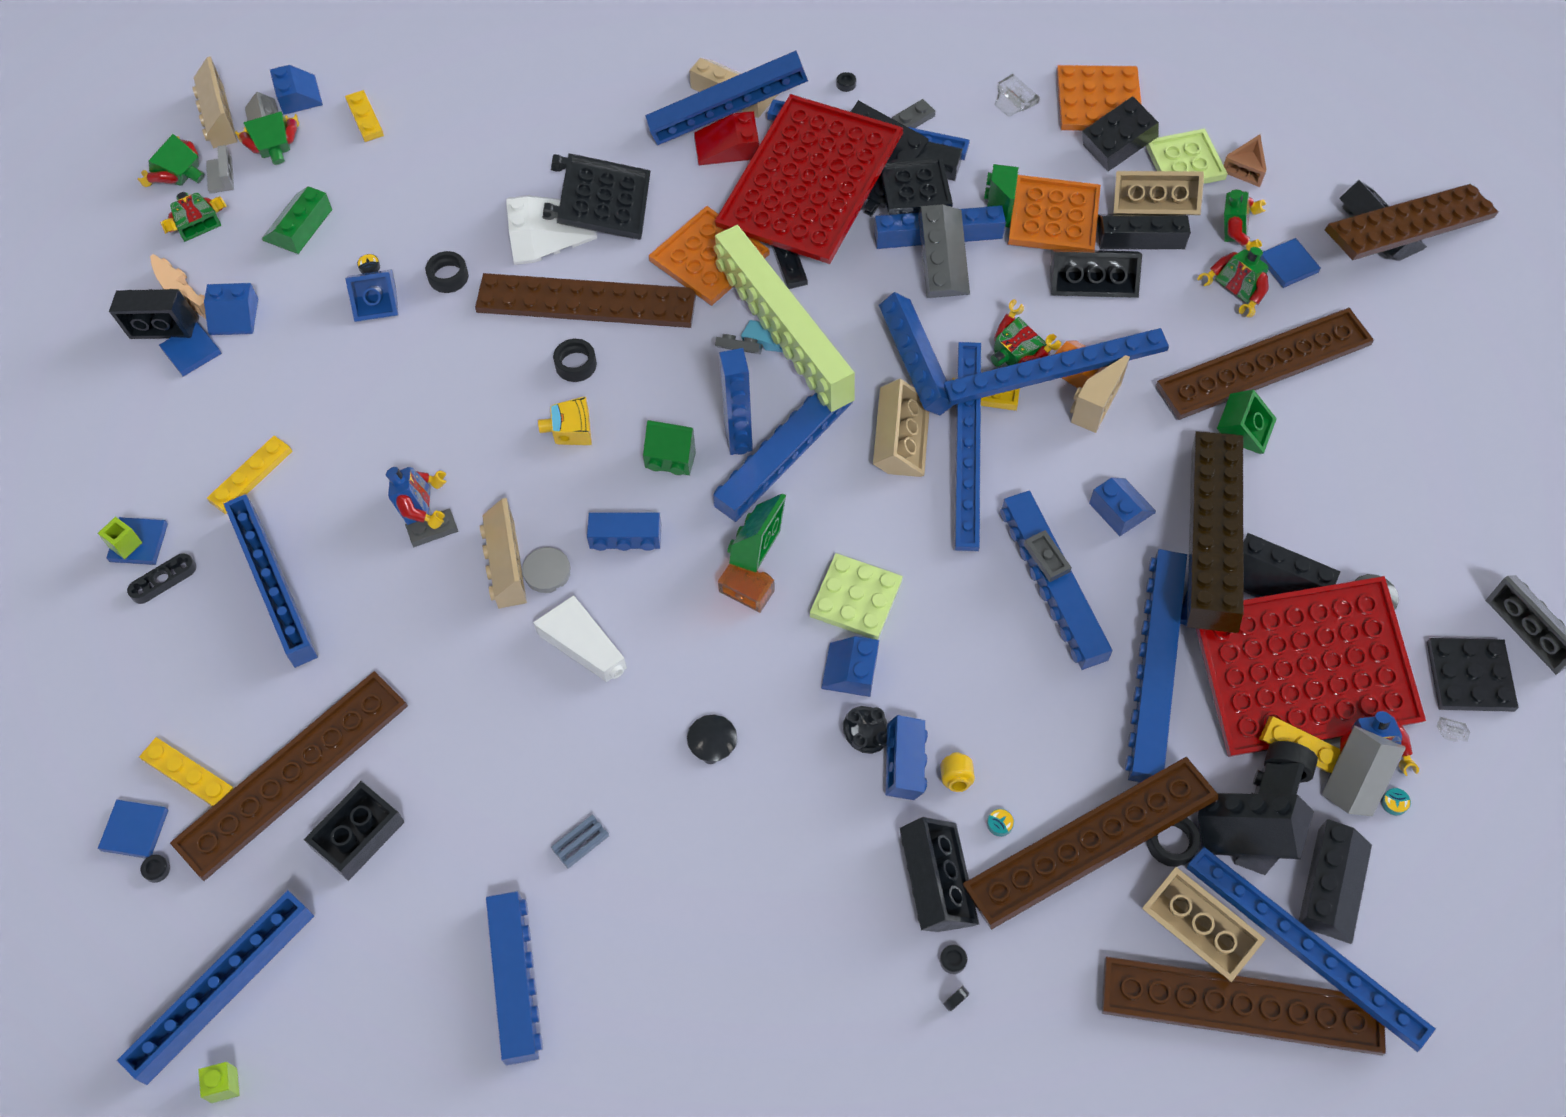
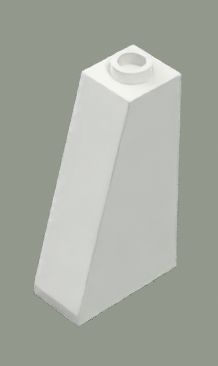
M572 596L533 622L537 634L542 639L604 681L608 682L612 678L620 677L624 670L627 669L625 658L575 596Z

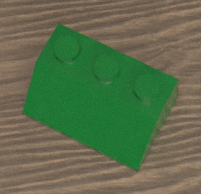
M309 186L298 192L267 230L262 240L299 254L332 211L326 192Z
M779 494L757 504L753 512L747 514L744 526H740L737 531L736 539H732L729 543L727 553H730L729 564L757 572L781 531L786 500L785 494Z

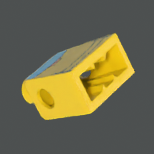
M586 397L554 404L550 407L551 418L538 420L539 433L552 432L554 442L558 445H592L589 408Z

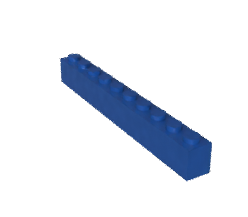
M1158 549L1155 558L1151 557L1149 571L1152 572V578H1148L1146 592L1150 593V597L1146 599L1144 605L1147 621H1143L1141 635H1145L1144 642L1140 643L1138 654L1139 657H1142V664H1138L1136 679H1140L1139 687H1135L1133 701L1137 702V707L1132 710L1130 721L1131 724H1134V732H1130L1128 747H1131L1132 750L1131 756H1127L1125 771H1129V781L1140 783L1165 769L1188 554Z

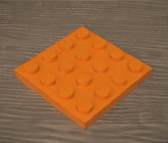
M1057 66L1061 130L1083 131L1132 96L1142 105L1138 66Z
M1018 175L1008 244L1049 250H1095L1101 185Z
M706 206L648 256L651 263L683 286L690 287L696 292L697 296L712 306L734 286L729 284L725 273L720 272L716 266L715 235L725 231V229L716 227L715 220L719 214ZM749 238L764 258L770 255L769 248L759 241Z

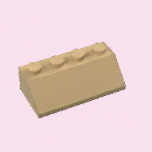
M210 56L205 59L193 77L195 86L192 89L196 99H199L195 102L199 113L202 112L199 118L202 126L205 127L202 129L205 140L210 141L213 148H217V146L229 145L238 141L224 86Z
M700 58L689 70L691 88L699 92L742 74L713 60ZM777 95L744 108L741 111H754L755 117L759 118Z
M1116 171L1113 214L1201 215L1204 172Z
M901 378L880 387L873 465L887 474L922 477L925 474L929 411L924 410L915 388Z
M503 498L482 515L483 525H480L481 537L486 539L487 544L483 545L484 557L489 559L490 564L486 566L488 580L492 579L493 585L489 586L491 601H496L498 609L527 603L515 523L507 498Z
M1177 867L1174 868L1142 908L1230 982L1235 979L1266 940Z

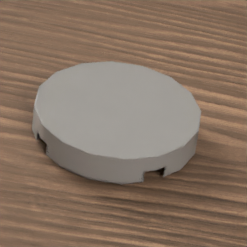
M545 547L533 551L526 557L522 573L526 583L532 590L541 593H551L556 591V588L562 587L567 583L571 567L567 556L562 551L552 547Z

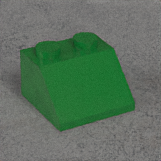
M993 164L992 173L988 172L986 185L990 187L985 188L984 200H988L987 207H1003L1005 227L1010 228L1019 167Z
M1254 389L1231 393L1218 423L1217 430L1221 434L1242 435L1244 449L1264 454L1277 418Z
M648 420L643 451L645 468L656 472L665 471L671 472L674 475L690 476L696 454L693 428Z

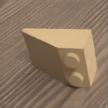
M1125 355L1087 379L1083 388L1078 387L1073 398L1075 401L1070 410V413H1073L1071 423L1094 433L1097 432L1123 382L1130 359L1129 356Z

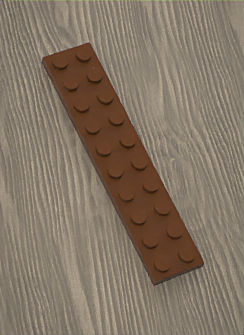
M1467 184L1332 222L1327 225L1325 231L1353 261L1493 219L1499 211L1493 206L1491 201L1487 200L1479 192L1477 187Z
M483 273L475 309L476 313L691 328L696 292L690 287Z
M1349 307L1158 380L1156 387L1177 419L1181 420L1227 402L1231 393L1252 389L1258 390L1371 346L1374 339Z
M373 671L179 834L170 844L194 872L205 881L408 707L407 703Z
M1186 756L964 882L963 887L992 930L1218 800V793Z
M1113 957L1105 958L1102 1014L1380 1056L1386 1054L1385 1026L1341 991L1236 976L1230 982L1221 973Z

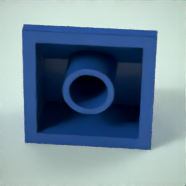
M292 65L269 69L283 115L323 105L314 74Z
M392 269L350 275L345 278L354 322L399 315L397 291Z
M207 284L204 306L208 334H253L258 297L252 284Z
M1126 478L1108 479L1093 489L1089 502L1119 537L1156 513V510Z
M853 636L831 642L822 689L871 697L879 640Z

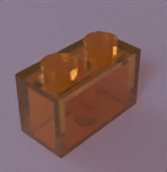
M729 564L718 580V588L720 593L761 613L775 591V581L766 572H753Z

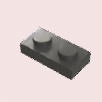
M922 99L894 115L892 119L907 127L916 128L935 117L936 110Z
M723 334V337H716L715 346L718 348L729 350L743 348L744 352L761 355L763 346L757 343V339L745 337L744 341L735 340L736 336Z
M450 508L441 511L445 515L444 522L437 529L431 528L427 521L423 523L417 521L409 525L405 524L413 548L458 532Z
M1046 530L1024 541V546L1049 582L1071 572L1072 567Z

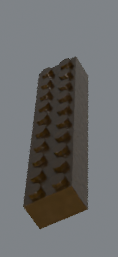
M1196 431L1191 454L1187 627L1239 633L1244 614L1243 436Z

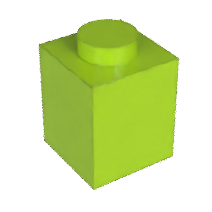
M116 516L97 533L105 544L123 559H126L142 544L133 529Z
M223 1062L198 1069L200 1097L202 1099L215 1103L240 1096L238 1070L232 1064Z

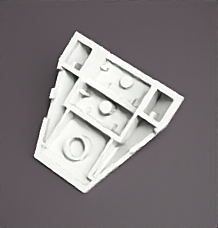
M533 195L508 197L506 199L514 265L536 263L542 260L541 257L553 253L556 255L560 253L561 249L572 246L574 248L597 239V232L557 223V218L552 220L543 219L544 203L560 206L561 199Z

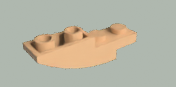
M152 254L150 256L151 265L162 289H179L192 310L206 319L205 296L202 294L198 296L186 282L187 276L181 269H174L165 258L160 259Z

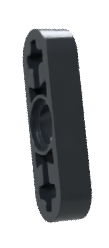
M185 553L178 554L131 582L127 588V593L135 603H146L191 576L196 570V563L190 555ZM185 563L186 567L182 569L181 564ZM168 574L165 582L156 583L158 576ZM151 582L154 587L151 588L148 583ZM142 588L143 593L139 595L138 590Z

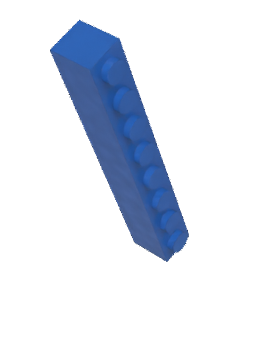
M797 50L645 116L650 133L658 146L803 84L808 79Z
M817 393L813 396H808L803 406L798 411H793L789 420L784 425H779L774 435L769 440H764L759 450L754 455L748 456L744 465L739 470L733 471L729 480L724 485L717 487L713 495L714 507L734 522H737L853 402L831 412L826 405L823 406L820 403Z
M1031 491L1005 498L1002 509H1000L1002 520L1008 523L1010 535L1014 542L1017 541L1020 547V555L1024 561H1027L1030 567L1029 571L1034 581L1037 580L1040 586V595L1044 601L1048 602L1051 617L1054 621L1058 622L1061 637L1064 642H1068L1071 648L1070 652L1073 661L1079 664L1081 670L1109 661L1113 650L1072 571L1049 582L1024 546L1026 539L1046 530L1061 551Z
M245 494L223 503L286 656L294 668L318 658L255 508L248 496Z
M287 890L117 1059L120 1065L135 1080L148 1085L299 933L314 915Z

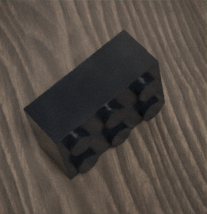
M1132 96L1082 131L1083 146L1109 172L1158 138L1159 122Z
M179 289L116 290L109 309V313L129 339L191 338L198 318Z
M360 781L304 838V841L315 853L349 881L405 822L398 811L365 783Z

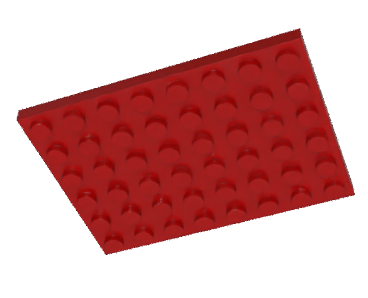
M790 94L715 220L716 227L727 230L738 225L749 238L830 264L903 134V127Z
M1385 576L1244 600V614L1239 633L1196 628L1228 757L1268 750L1270 744L1259 738L1269 716L1276 717L1321 740L1342 737L1351 730L1356 720L1359 718L1375 717L1379 711L1389 713L1395 718L1396 723L1402 726L1426 721Z

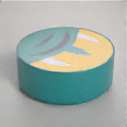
M1399 788L1389 789L1381 800L1385 811L1394 816L1404 814L1411 805L1409 795Z
M1005 809L992 811L987 820L989 831L999 837L1008 835L1014 826L1012 814Z

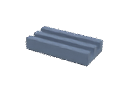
M592 814L551 848L567 869H569L609 837V833ZM593 825L592 828H590L587 832H585L583 835H581L578 839H576L573 843H571V844H570L568 847H566L563 851H560V850L563 849L566 845H568L571 841H573L575 838H577L580 834H582L585 830H587L590 826ZM597 831L600 833L570 858H566L569 853L582 845Z

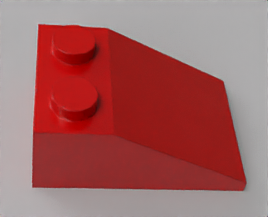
M754 111L733 113L694 132L699 166L751 160L759 147Z

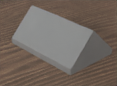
M1354 725L1322 795L1348 814L1373 816L1406 747Z

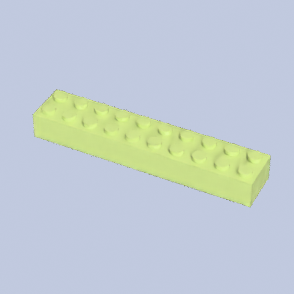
M736 225L716 234L714 250L717 254L716 266L718 270L725 273L729 284L735 286L741 300H745L748 303L751 313L758 316L765 330L768 329L774 343L781 346L788 360L791 359L799 375L802 374L806 379L810 390H814L818 394L820 403L823 406L826 405L833 412L855 401V372L742 229Z

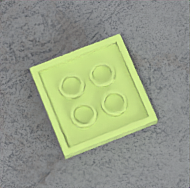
M1205 129L1159 137L1146 145L1157 171L1204 172V184L1226 180L1227 172Z
M835 553L811 608L810 617L878 640L902 583L903 576Z

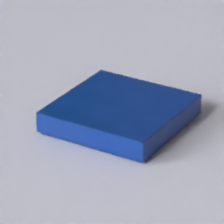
M1296 238L1264 251L1260 260L1268 265V270L1283 288L1315 275L1321 269Z
M198 322L195 324L191 338L171 337L159 344L161 350L183 377L222 354Z
M119 517L122 522L133 529L142 544L126 559H123L109 548L106 559L109 562L156 565L168 523L165 520Z
M116 799L98 849L102 852L146 859L153 854L168 809L161 806Z

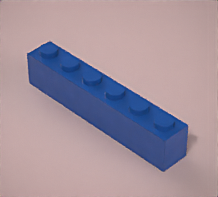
M1002 206L961 209L965 242L1003 239L1006 222ZM918 213L875 216L874 235L876 248L921 246Z
M894 292L879 304L880 310L924 410L941 416L954 406L950 405L944 389V382H947L946 377L911 300Z
M740 348L719 352L725 434L730 455H742L753 451L749 370L744 349Z
M518 891L486 897L501 1060L506 1066L538 1060V1051L543 1050L541 1033H536L535 1023L540 1022L538 1006H533L532 995H537L535 978H530L529 968H534L532 951L528 952L527 942L531 941L529 925H525L524 916L528 915L527 901L521 898Z

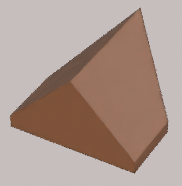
M1260 134L1229 153L1223 165L1228 175L1258 187L1261 186L1267 171Z

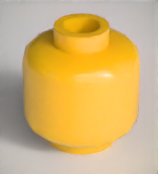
M955 752L946 756L941 761V779L946 788L953 792H963L974 783V766L969 756Z

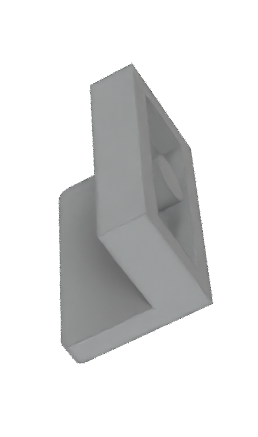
M257 91L245 107L247 121L278 112L275 99Z
M226 145L217 146L218 159L206 161L207 185L210 194L234 190L232 158Z

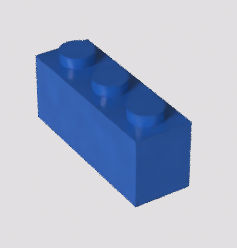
M660 512L589 513L587 529L589 548L598 551L606 549H619L622 551L630 549L646 551L660 549L662 526Z
M896 715L887 723L886 796L915 800L925 792L927 788L925 767L928 759L925 753V743L928 738V732L925 730V720Z

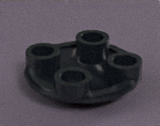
M859 706L846 714L843 721V733L847 742L854 749L862 753L873 754L881 751L887 745V720L882 709Z
M715 714L705 715L697 719L689 728L687 734L688 747L692 754L700 760H704L707 764H714L728 757L737 745L736 729L732 722L723 716Z

